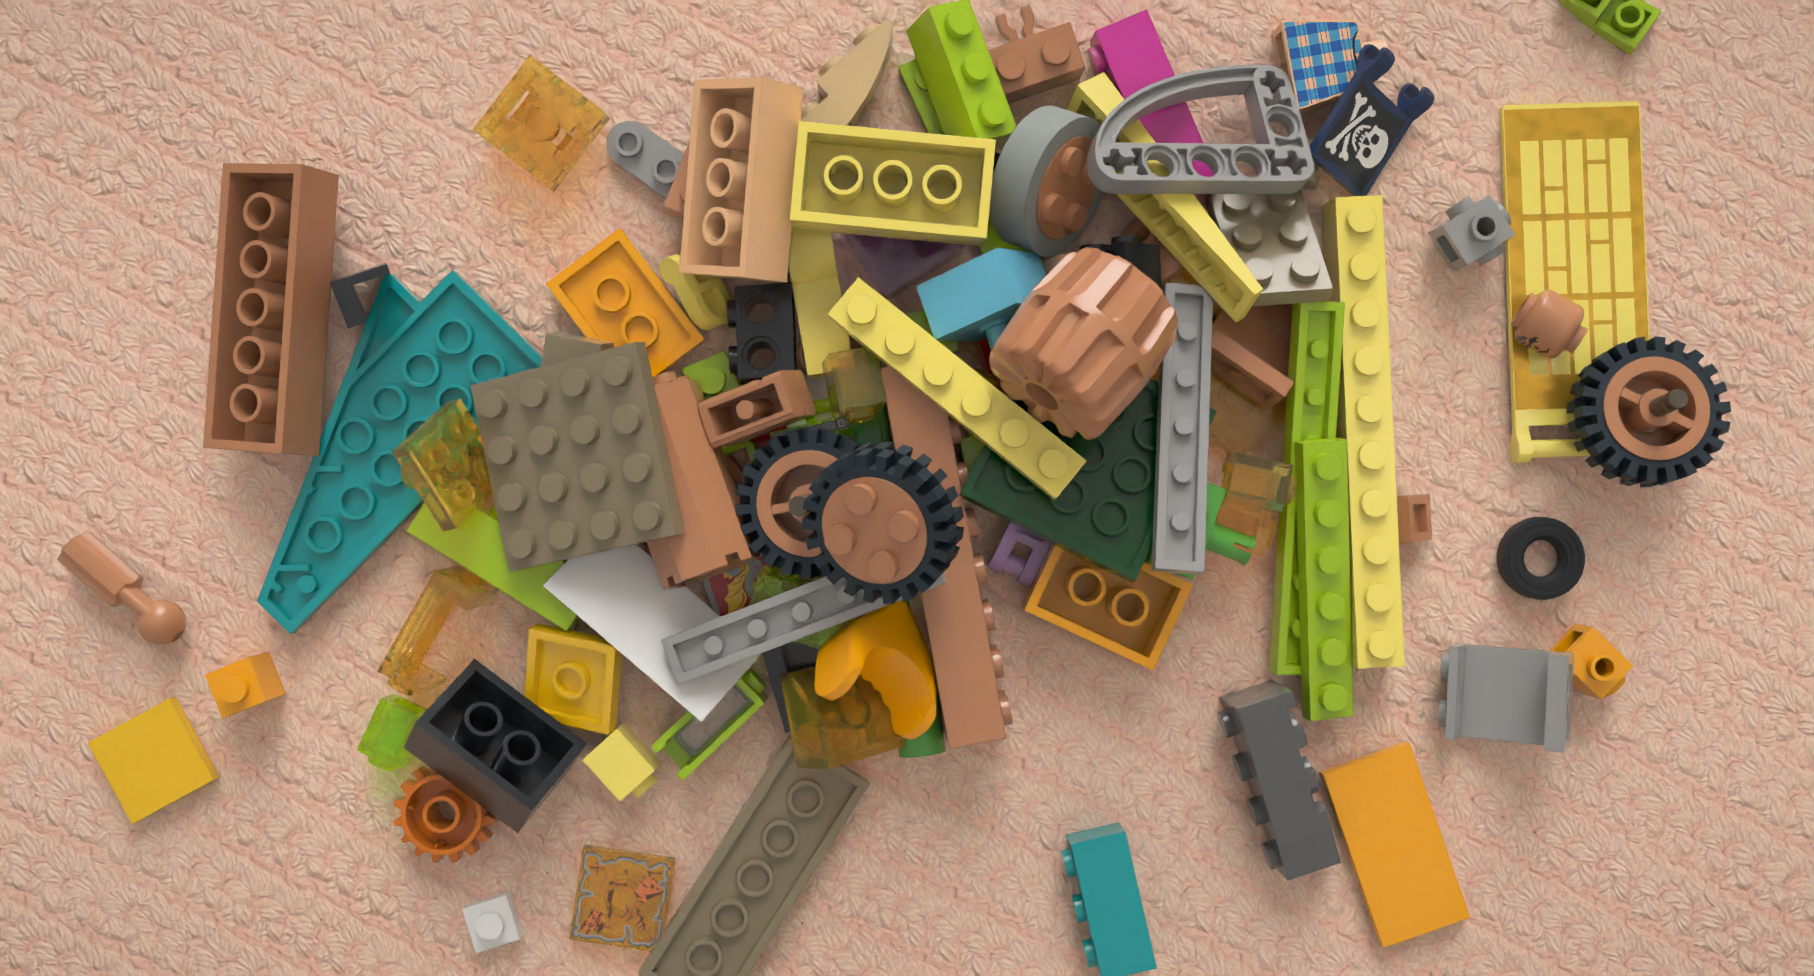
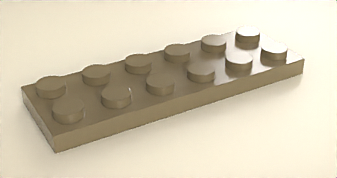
M790 733L639 968V975L748 976L870 785L869 781L795 734Z

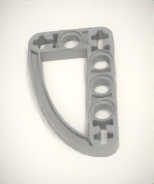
M1235 65L1196 70L1172 76L1148 85L1127 97L1108 114L1092 140L1087 156V171L1091 182L1096 188L1111 194H1292L1299 191L1312 176L1314 162L1289 76L1280 68L1272 65ZM1244 94L1256 144L1115 142L1117 136L1128 126L1160 109L1196 99ZM1275 121L1282 124L1286 128L1288 136L1283 137L1275 134L1270 129L1268 122ZM1155 160L1162 163L1167 168L1169 176L1161 177L1154 174L1149 169L1147 161ZM1197 160L1206 163L1211 168L1213 176L1205 177L1198 174L1192 166V161ZM1236 161L1249 163L1254 168L1256 177H1248L1242 174L1236 166Z

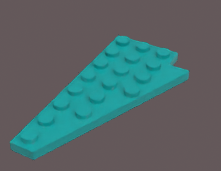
M452 270L422 301L394 274L389 273L383 277L367 318V323H365L320 438L319 456H313L257 599V602L290 634L296 633L424 504L436 483H444L482 445L470 385L541 367L542 355L458 272Z

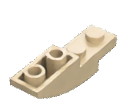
M887 19L878 27L873 23L868 25L853 40L855 47L843 58L839 54L833 56L820 68L818 74L821 77L816 83L818 92L824 100L819 103L814 99L803 107L801 121L855 126L873 97L888 61L893 39V25Z

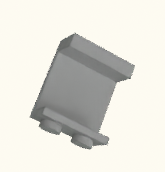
M1460 643L1449 646V653H1443L1440 666L1441 680L1448 681L1447 700L1441 699L1438 709L1439 727H1445V740L1470 737L1544 745L1543 750L1565 752L1570 747L1574 653Z

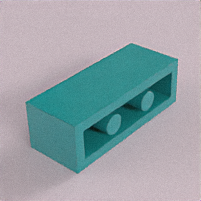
M1118 822L1066 834L1069 848L1061 850L1067 878L1075 876L1079 893L1071 895L1077 922L1086 921L1090 938L1082 940L1088 968L1096 967L1100 976H1127L1157 969L1128 840L1121 824Z

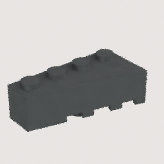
M1269 680L1221 696L1220 700L1224 710L1217 712L1219 722L1226 738L1233 736L1238 754L1232 755L1233 764L1240 781H1248L1253 797L1247 799V805L1255 825L1262 824L1267 841L1261 843V847L1271 870L1277 868L1289 881L1341 863L1326 808L1320 800L1316 802L1313 800L1312 794L1319 792L1320 787L1316 772L1306 756L1301 757L1299 749L1308 745L1304 729L1301 724L1298 725L1293 713L1288 711V709L1297 706L1293 690L1273 680Z

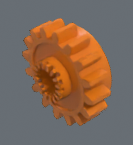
M424 765L413 772L416 780L408 779L401 784L400 787L406 793V796L399 797L393 804V806L401 809V816L394 820V826L403 827L405 834L401 838L402 843L411 841L416 846L414 853L416 856H420L423 852L432 854L433 863H438L445 855H449L452 863L458 862L463 857L464 850L472 856L481 849L478 840L487 842L494 834L486 825H493L499 819L433 769L429 770ZM440 801H446L452 805L455 810L454 820H448V818H443L442 814L440 815V809H438Z

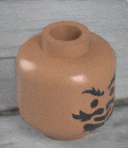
M1544 290L1538 296L1530 293L1510 324L1517 328L1515 339L1518 343L1548 359L1558 357L1564 349L1573 353L1588 331L1587 328L1580 325L1584 318V309L1553 290Z

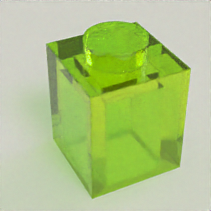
M394 693L381 698L357 751L368 755V762L387 771H394L395 768L400 770L411 764L415 756L407 751L404 746L415 722L425 713L427 708Z

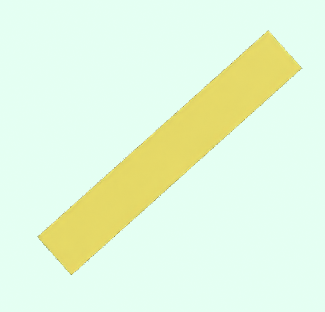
M1105 72L1077 85L1067 110L1093 118L1102 125L1108 114L1124 98ZM1137 120L1123 130L1115 141L1121 143H1156L1140 120ZM1155 160L1147 161L1149 169L1154 174L1161 177L1169 176L1167 168L1162 163ZM1116 194L1236 323L1246 316L1263 288L1194 194Z

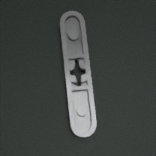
M636 121L618 123L610 130L607 137V150L610 157L624 170L667 199L684 154Z

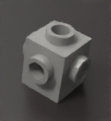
M1490 195L1477 202H1474L1470 196L1461 200L1445 211L1449 217L1448 220L1428 232L1452 271L1468 266L1475 260L1479 266L1490 262L1505 252L1501 244L1515 235L1509 226L1511 225V218L1507 210L1499 202H1494Z

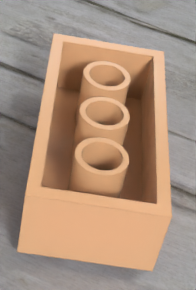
M763 77L695 80L679 273L728 279L787 282L792 228L790 210L798 123L801 121L804 87Z

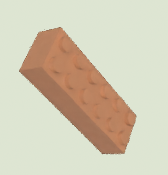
M223 163L203 448L319 456L331 294L330 282L332 279L339 175L304 164Z

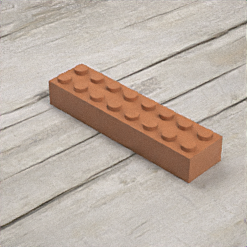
M890 367L880 368L895 451L902 445L913 448L910 458L916 460L922 454L928 456L932 461L927 469L934 474L938 469L942 468L948 477L940 484L944 490L954 486L959 495L968 478L966 462L956 463L953 446L962 442L959 423ZM960 495L951 503L952 507L962 506L964 517L956 524L959 527H964L963 538L956 544V546L960 547L959 552L944 572L947 582L926 590L921 594L949 749L1006 739L1004 725L1013 724L1008 696H1006L1005 690L998 691L996 678L1004 677L1000 650L997 649L996 644L989 645L987 634L988 631L996 630L992 605L988 599L981 600L979 590L980 584L987 583L983 556L980 553L973 554L970 540L972 537L979 536L974 508L965 509L963 497Z

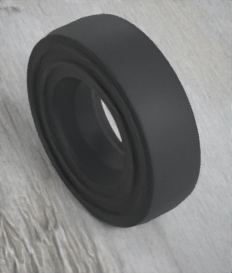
M1531 517L1514 524L1505 532L1497 549V567L1504 582L1517 594L1536 600L1554 599L1569 592L1580 580L1585 566V551L1579 536L1565 523L1549 517ZM1538 540L1549 542L1557 553L1556 566L1549 574L1544 576L1533 575L1528 571L1524 563L1526 549L1530 544Z

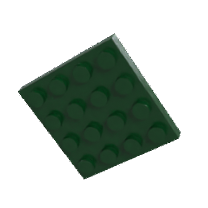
M1150 379L1135 399L1100 436L1094 439L1087 440L1079 432L1072 438L1061 435L1056 424L1049 420L1040 423L1086 460V463L1057 499L1053 500L986 445H984L959 495L963 499L1133 583L1153 544L1159 382ZM1012 400L1027 412V405L1022 400ZM1210 408L1209 426L1217 412Z

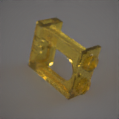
M461 566L435 570L377 671L389 678L387 683L390 687L409 696H413L414 693L421 695L443 685L447 677L424 665L422 662L455 604L467 611L489 605L498 588Z

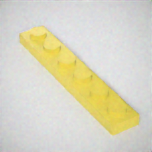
M858 277L828 313L830 320L1053 500L1057 499L1086 463L1083 457L861 278Z

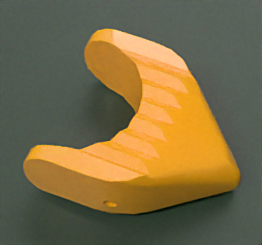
M900 600L894 604H889L856 617L835 632L821 646L816 660L814 684L815 692L819 696L831 701L838 699L852 687L857 677L862 675L863 680L872 682L873 689L881 692L883 703L891 711V723L893 731L897 735L912 740L930 728L936 717L935 667L928 646L906 601Z

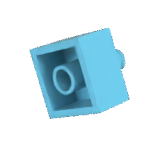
M995 248L916 287L933 337L936 340L979 342L987 338L992 351L995 342L1023 300L1047 274L1040 255L1031 252Z

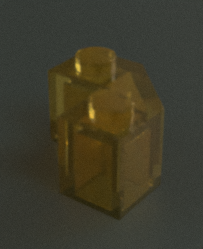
M1227 453L1222 466L1224 477L1221 486L1227 492L1217 515V523L1243 534L1256 537L1254 549H1247L1234 543L1235 548L1263 557L1264 549H1269L1272 546L1276 531V522L1271 521L1272 512H1284L1285 503L1290 504L1296 491L1297 478L1292 476V464L1241 453Z

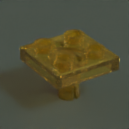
M461 398L445 403L392 451L402 467L401 478L404 484L412 490H417L443 532L457 529L493 493L479 427Z

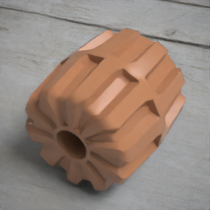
M1085 247L1078 253L1073 251L1067 254L1026 296L990 352V369L995 376L1000 378V386L1012 400H1022L1027 405V413L1039 423L1049 420L1056 424L1061 435L1072 438L1079 432L1085 439L1091 440L1100 436L1152 378L1175 341V329L1178 318L1175 309L1171 307L1160 287L1132 263L1120 256L1103 252L1098 248Z

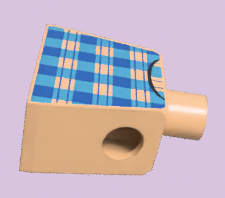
M1355 20L1282 21L1272 32L1277 66L1291 80L1300 115L1334 104L1339 100L1356 72L1358 55L1364 45L1373 44L1379 51L1382 47L1388 48L1385 39L1362 43L1359 24Z

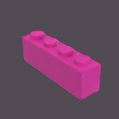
M1147 9L1094 32L1090 41L1091 48L1087 49L1090 64L1096 75L1105 72L1124 100L1148 85L1175 76ZM1186 102L1160 109L1139 119L1156 143H1203ZM1197 160L1192 161V166L1198 174L1205 177L1213 176L1211 168L1206 163Z

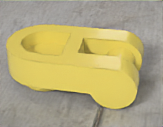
M678 254L663 259L659 266L661 277L666 283L674 286L691 321L700 329L706 331L714 330L728 322L727 301L730 300V297L721 278L679 273L680 255Z

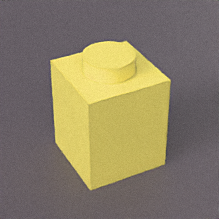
M625 722L582 760L619 801H622L630 792L636 799L658 780L652 773L661 764Z

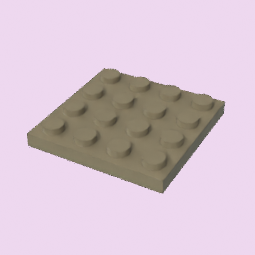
M632 342L470 385L509 572L685 533L645 342Z

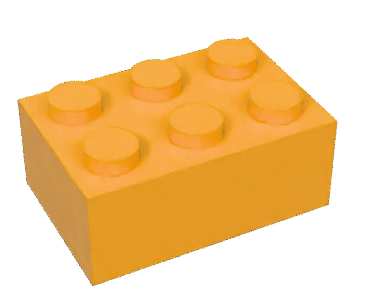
M1051 543L1020 607L1037 617L1154 670L1194 584L1168 572L1152 571V565L1146 562L1143 563L1136 580L1130 583Z

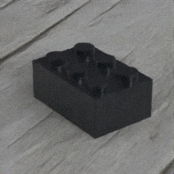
M474 659L415 722L404 748L516 833H519L573 767L587 743Z

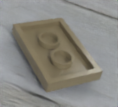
M1301 189L1292 194H1208L1206 207L1209 216L1263 288L1252 307L1330 300L1333 286Z

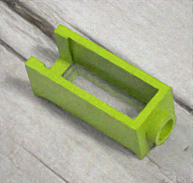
M749 668L702 722L687 711L650 747L656 753L663 749L678 764L680 770L676 775L683 781L765 704L768 699L763 693V690L767 688L766 684Z

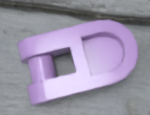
M1008 522L987 568L1001 573L1002 570L1017 576V582L1030 587L1051 543ZM1016 541L1032 548L1026 560L1011 553Z

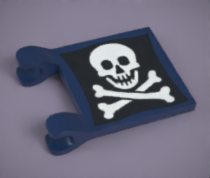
M1366 44L1361 49L1354 76L1309 147L1313 161L1353 196H1366L1411 123L1425 113L1435 100L1434 94L1429 88L1422 87L1419 91L1414 84L1407 83L1398 94L1396 106L1373 84L1390 70L1395 62V56L1388 48L1382 47L1379 51L1373 44Z

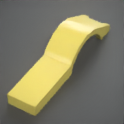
M792 227L788 266L808 379L855 372L849 335L828 318V313L842 297L831 232L793 229Z

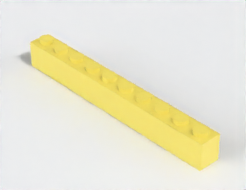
M1382 195L1335 197L1321 206L1324 262L1333 286L1329 301L1345 302L1336 438L1347 440L1352 667L1357 669L1405 667Z

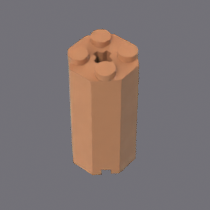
M671 371L652 378L685 533L647 542L663 590L686 586L685 581L694 578L697 582L710 579L748 564L749 560H756L761 557L759 552L754 553L749 547V544L752 543L749 534L743 535L740 526L745 523L742 515L736 514V505L741 504L739 495L736 494L737 489L722 447L713 448L708 440L698 410V403L705 400L699 381L691 379L689 376L677 378L676 373Z

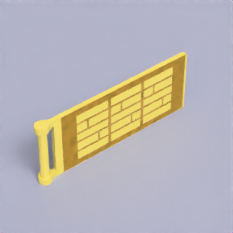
M1637 101L1505 105L1500 109L1503 207L1511 218V225L1509 226L1515 234L1505 241L1512 417L1510 457L1513 463H1529L1532 458L1591 456L1586 449L1580 452L1577 451L1573 443L1579 441L1580 438L1532 440L1529 426L1567 425V423L1573 421L1574 413H1566L1567 403L1575 399V395L1570 394L1572 385L1581 379L1578 375L1582 369L1591 364L1592 360L1620 343H1627L1639 337H1645V341L1650 339L1640 104ZM1544 290H1553L1584 309V318L1580 325L1587 328L1588 331L1573 353L1564 349L1558 357L1548 359L1516 341L1515 331L1517 328L1510 324L1530 293L1538 296Z

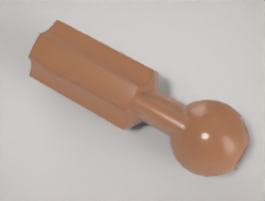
M85 530L82 534L73 537L61 549V554L57 560L111 607L126 605L138 616L137 629L145 640L164 645L175 642L184 633L186 617L181 607L167 600H152L141 590L143 577L92 532Z

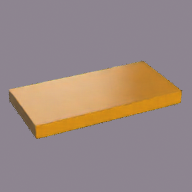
M1404 741L1319 771L1378 943L1383 948L1470 918L1410 743Z

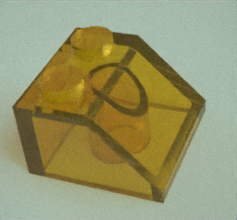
M816 666L780 675L797 768L828 770L905 746L904 738L893 731L891 711L883 703L881 692L873 689L872 682L863 680L862 675L857 677L852 687L844 695L833 701L827 700L815 692Z

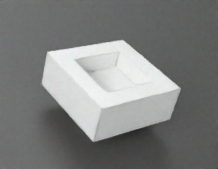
M510 891L467 904L462 908L475 953L520 940L524 935Z

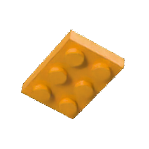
M618 228L546 283L586 337L614 342V347L632 342H645L652 377L666 372L706 341L621 228Z

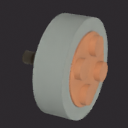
M1043 106L1032 111L1017 125L1003 147L1001 154L995 152L990 216L995 232L1003 241L1040 256L1053 257L1070 248L1084 233L1103 195V191L1096 188L1091 182L1087 171L1088 151L1092 140L1101 126L1098 121L1057 106Z

